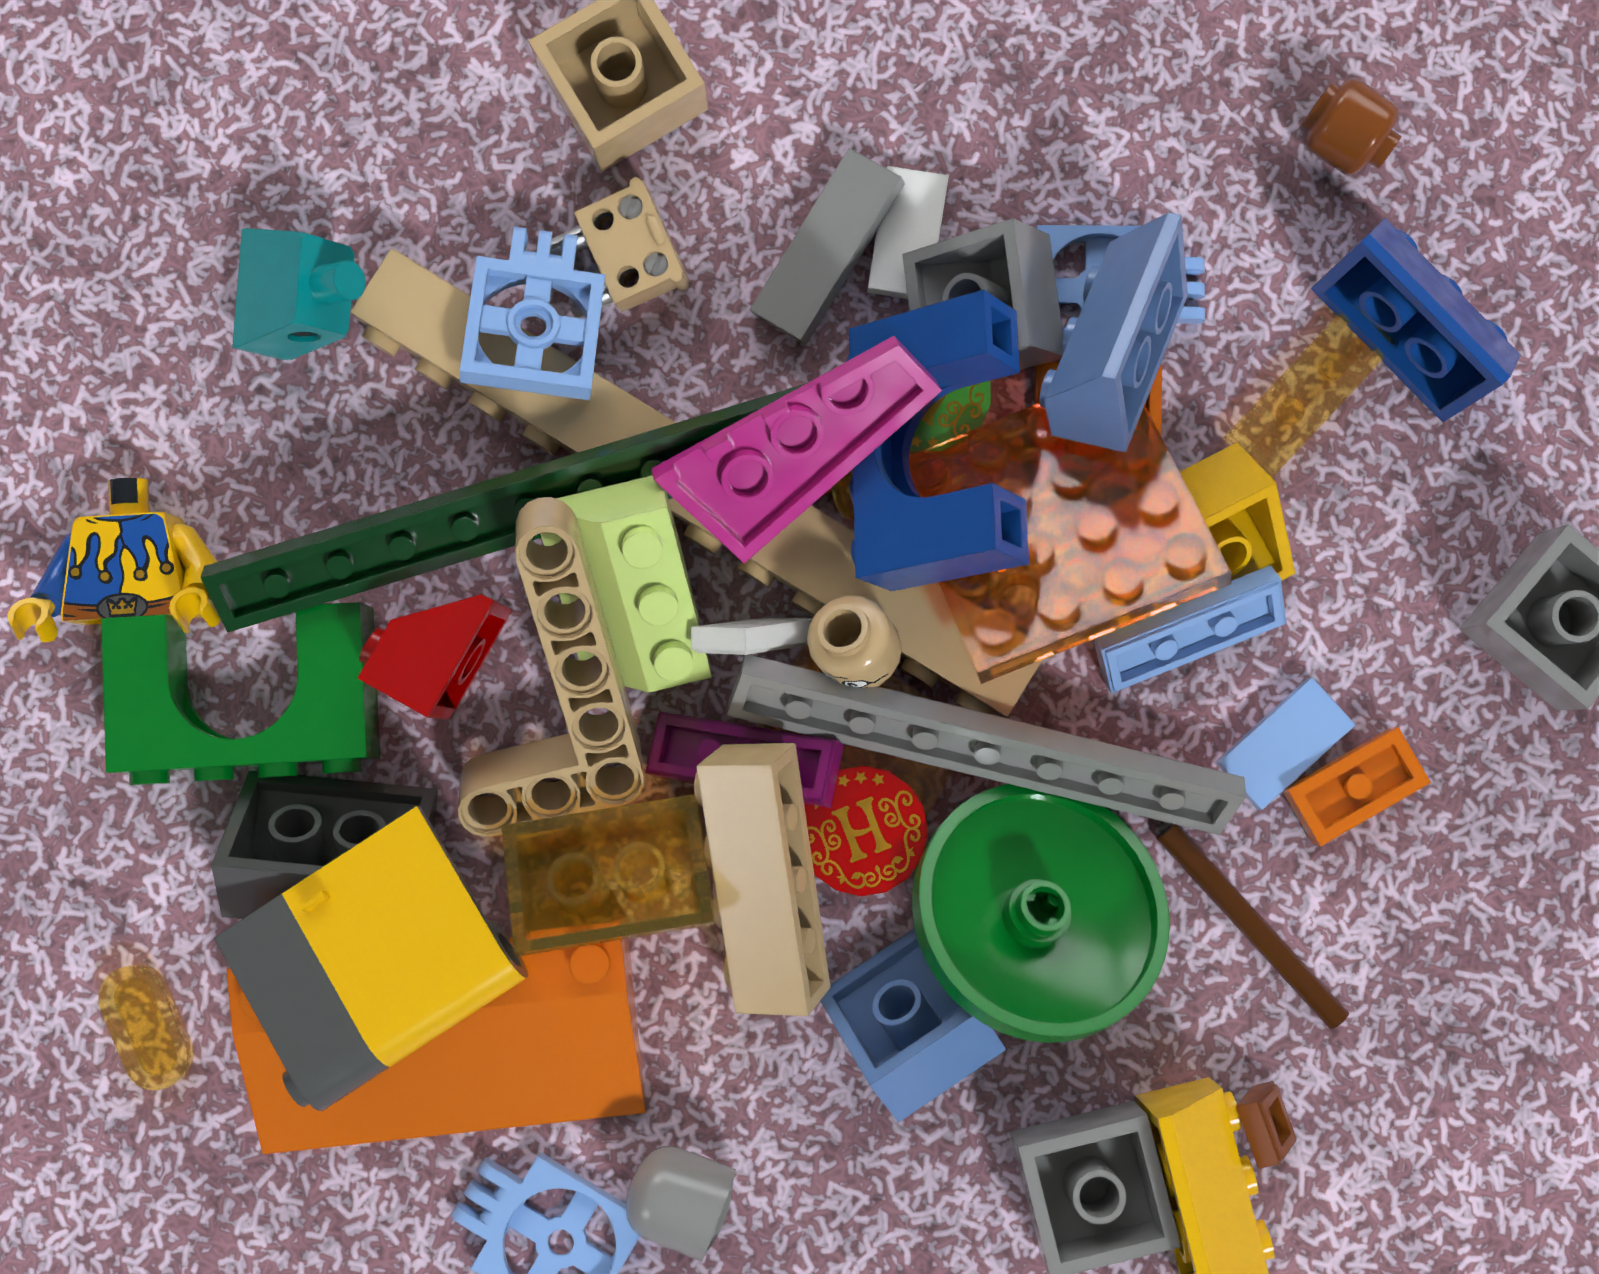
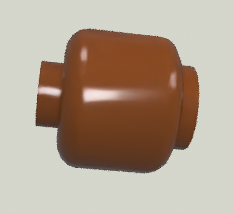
M1357 78L1348 79L1341 86L1331 82L1301 124V126L1309 130L1305 139L1306 148L1345 175L1358 173L1367 163L1378 169L1402 137L1392 130L1398 120V106Z

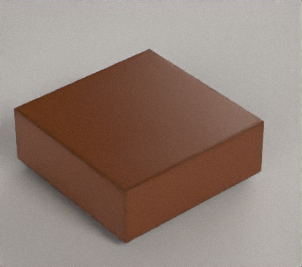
M1274 1081L1252 1086L1236 1105L1258 1169L1280 1165L1297 1140L1279 1088Z

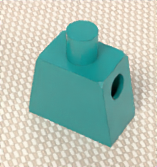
M254 228L242 229L232 348L280 360H293L345 338L349 331L351 300L361 297L366 286L364 273L360 266L354 262L355 254L352 248L348 245L303 232Z

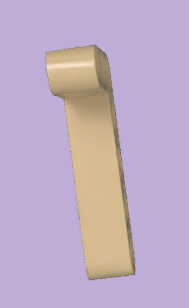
M552 497L532 500L519 511L516 519L515 552L518 569L569 733L480 754L471 758L463 766L459 784V820L466 830L482 837L503 835L620 807L633 802L640 795L644 786L640 739L578 522L572 509L567 504ZM546 532L557 534L562 538L559 543L552 546H542L536 544L531 539L537 534ZM559 593H570L578 597L576 601L570 604L555 603L550 598ZM581 651L594 654L592 658L579 661L568 657L570 654ZM593 708L610 710L602 715L586 713V711ZM614 762H618V763L624 764V765H621V766H619V767H613V768H609V767H605V766H604V765H606V764H608V763H614ZM553 777L561 779L557 782L541 781L545 778ZM481 793H493V794H497V796H494V797H484V796H480L479 794H481Z

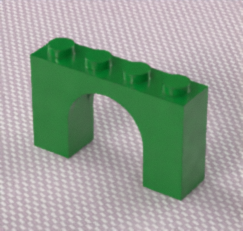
M361 602L321 604L295 612L298 677L291 703L283 715L269 728L253 736L240 739L229 738L218 733L207 725L197 713L190 698L188 688L186 634L172 615L101 618L106 773L129 774L130 785H153L170 783V771L193 770L195 782L233 780L234 767L258 766V778L298 776L297 763L322 762V774L362 772L361 760L380 759L377 689L357 679L365 665L359 662L360 653L374 631L373 607Z

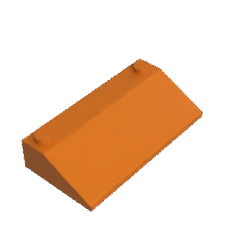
M627 920L614 921L610 926L602 928L509 937L524 961L528 972L526 979L323 1111H318L311 1105L301 1107L292 1099L282 1078L286 1069L232 970L227 968L232 1036L262 1154L646 1113Z

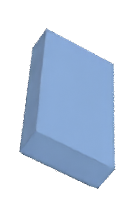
M1313 677L1307 678L1214 763L1223 772L1245 777L1246 798L1257 810H1263L1356 724Z

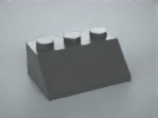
M249 771L211 864L221 916L237 919L247 917L416 806L422 808L434 828L438 789L300 775L258 778V771Z

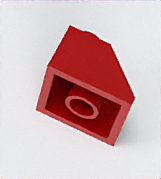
M480 594L392 619L385 630L380 627L375 629L363 646L359 662L365 665L357 679L427 718L451 720L513 610Z

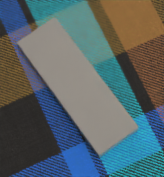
M848 148L754 301L750 311L765 322L806 345L903 189L905 182L902 177Z

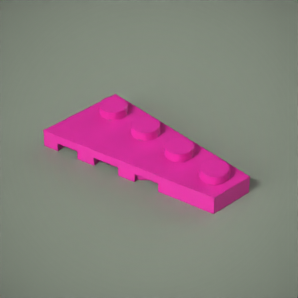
M892 336L653 467V480L745 564L936 397L942 389L937 380L895 336Z

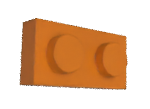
M1390 727L1289 785L1283 793L1313 845L1321 847L1430 784L1431 781L1400 728Z

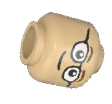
M845 595L830 600L817 611L809 624L807 643L811 658L826 676L840 684L858 688L880 686L892 676L900 662L902 644L897 628L877 603L863 596Z

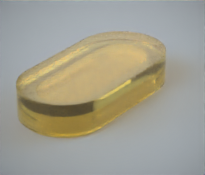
M131 964L110 973L100 987L98 1002L127 1075L136 1085L147 1090H162L179 1082L188 1074L192 1067L194 1048L166 979L157 969L146 964Z

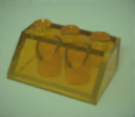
M695 794L501 825L513 953L516 957L715 925L712 868L707 864L704 849L707 835L705 817Z

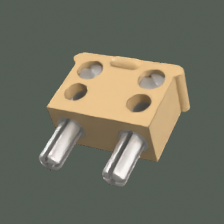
M638 177L630 180L629 187L575 211L574 214L580 226L552 238L550 254L562 256L561 245L565 234L578 236L576 252L589 246L600 273L605 274L601 308L614 303L621 312H624L676 288L680 291H686L689 288L690 280L652 194L644 181H641ZM614 220L609 229L601 230V226L605 221ZM635 275L639 276L636 285L629 288L625 287L628 278ZM569 298V307L572 309L571 311L575 317H584L577 304Z

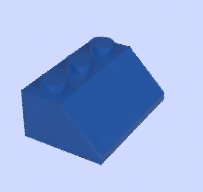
M1386 218L1311 288L1442 423L1502 386L1511 377L1521 356L1508 342L1504 331L1494 322L1486 320L1466 300L1457 283L1448 276L1441 274L1418 251L1414 240L1407 233L1396 229Z

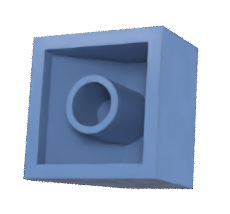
M915 928L830 985L831 988L820 1000L868 1084L898 1123L1006 1050L993 1028L983 1024L967 1013L942 988L923 956Z

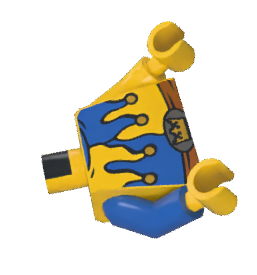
M147 479L108 480L109 515L77 517L74 520L71 533L64 537L30 598L19 600L12 605L8 611L7 619L18 640H22L27 629L35 625V630L41 642H51L57 637L58 628L53 617L58 616L60 613L61 621L80 625L101 624V618L167 614L172 615L185 634L190 632L189 626L193 618H203L209 627H216L220 624L221 619L201 580V574L205 565L218 561L196 530L185 525L182 518L166 512H150Z

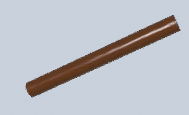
M1172 823L1156 837L1157 841L1330 1030L1342 1024L1348 1017L1349 1012L1178 825Z

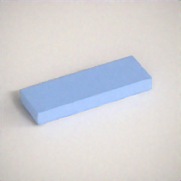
M1269 565L1094 635L1093 639L1101 674L1110 693L1117 692L1286 624L1281 578L1273 567Z

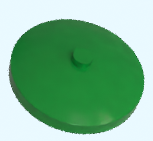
M1011 784L990 788L963 802L944 820L926 844L917 865L912 889V913L918 943L923 956L942 988L959 1006L983 1024L1001 1033L1019 1039L1044 1043L1068 1042L1094 1035L1110 1027L1139 1005L1152 989L1161 972L1167 953L1170 931L1169 908L1163 882L1154 861L1137 835L1125 822L1106 807Z

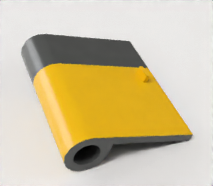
M419 806L414 807L214 937L286 1069L282 1078L288 1093L301 1107L311 1105L318 1111L327 1109L528 977L524 961L515 945L497 923L486 919L424 811Z

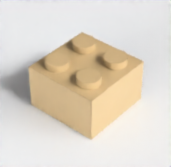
M596 0L528 40L539 70L601 172L709 110L705 83L654 0Z

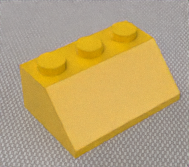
M1238 442L1068 529L1080 569L1111 628L1269 565L1273 567L1281 581L1296 574L1277 484Z
M1207 1077L1135 1095L1137 1105L1149 1118L1181 1247L1173 1249L1179 1274H1269L1266 1260L1274 1259V1248L1264 1220H1255L1249 1196L1258 1194V1185L1248 1156H1239L1233 1132L1242 1130V1122L1232 1092L1223 1093L1222 1087Z

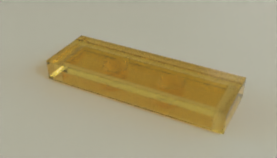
M1353 304L1365 316V314L1355 304ZM1344 314L1337 315L1223 437L1230 446L1238 442L1271 478L1276 475L1384 359L1383 354L1377 348L1372 351L1347 326L1350 320ZM1375 326V328L1392 345L1395 343V341L1388 334H1386L1382 329Z

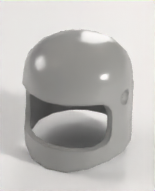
M662 1146L654 1149L645 1156L638 1166L627 1193L625 1209L631 1228L646 1240H651L660 1246L702 1262L704 1256L718 1237L726 1219L736 1169L676 1146Z

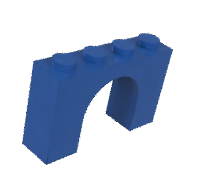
M983 289L849 328V355L846 362L895 336L937 380L942 389L936 397L853 468L849 491L854 504V540L851 545V556L855 566L856 578L889 591H896L1029 565L1026 499L994 483L932 497H921L912 481L909 466L910 447L915 430L925 413L935 402L954 390L1020 373L1017 311Z

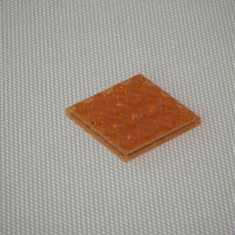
M1037 403L909 455L911 478L921 497H932L994 483L1026 499L1029 565L938 582L981 684L1232 584L1231 571L1145 405L1126 453L1052 436L1046 408H1042L1040 403Z

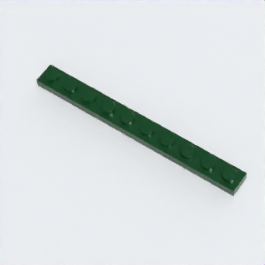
M805 384L205 565L201 574V580L228 633L513 547L516 544V519L519 511L528 502L545 497L556 499L651 476L653 467ZM667 493L668 499L673 498L671 495ZM541 534L535 535L531 540L542 538Z

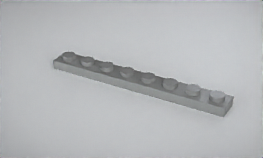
M748 654L744 655L729 698L727 716L814 737L838 740L842 744L1217 835L1221 834L1246 798L1245 777L1026 722H1019L965 707L934 701L878 686L866 688L840 684L821 672Z

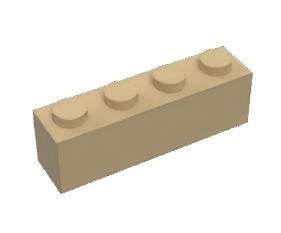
M723 744L697 765L694 791L698 804L703 806L707 835L704 842V855L708 866L713 868L717 893L714 902V918L717 926L723 931L726 951L723 967L724 980L727 987L732 989L735 1013L809 1016L831 986L796 744Z

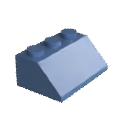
M1168 212L1111 241L1100 267L1092 266L1090 268L1084 285L1083 308L1078 318L1071 317L1067 322L1062 339L1063 356L1057 370H1048L1041 386L1040 406L1046 408L1052 436L1126 453L1188 296L1182 215Z

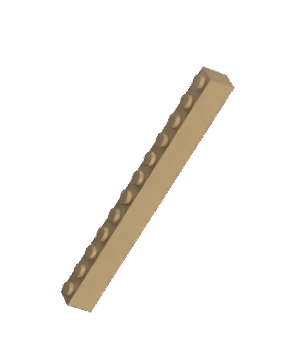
M393 248L390 249L365 288L362 296L351 310V313L366 327L361 335L366 341L392 357L396 355L399 348L420 360L415 370L446 390L452 381L473 392L468 401L469 404L500 423L506 413L527 426L522 436L553 456L559 447L575 454L676 423L593 372L590 400L460 383V364L471 296ZM521 327L522 331L526 335L535 337V335L531 334L530 332L526 331ZM479 333V344L493 364L515 365L517 345L511 340L510 336ZM550 346L543 350L541 370L563 373L574 366L577 361ZM674 498L668 499L672 515L688 525L683 534L686 538L714 555L720 546L729 550ZM813 506L807 508L745 564L741 561L738 565V570L767 588H770L776 579L796 591L791 602L812 616H815L817 611L830 600L845 595L863 596L877 603L898 630L902 644L900 656L905 659L900 669L930 688H933L936 681L940 680L960 692L954 701L960 707L987 714L994 713L1003 718L1008 717L1048 650L939 583L889 591L857 579L851 556L854 531Z

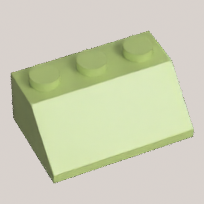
M653 475L556 498L567 504L577 519L624 686L650 693L712 678L708 653H696V650L691 649V627L700 626L701 621L667 492L653 480ZM540 533L544 546H552L562 540L560 536L554 533ZM559 593L562 604H570L578 599L576 595L570 593ZM586 651L577 652L579 660H587L594 656V654Z

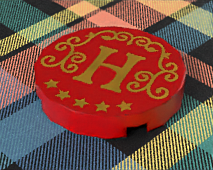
M865 765L841 769L838 771L831 808L804 804L814 874L836 891L857 896L884 893L908 879L918 865L924 852L928 835L924 807L910 785L890 771Z

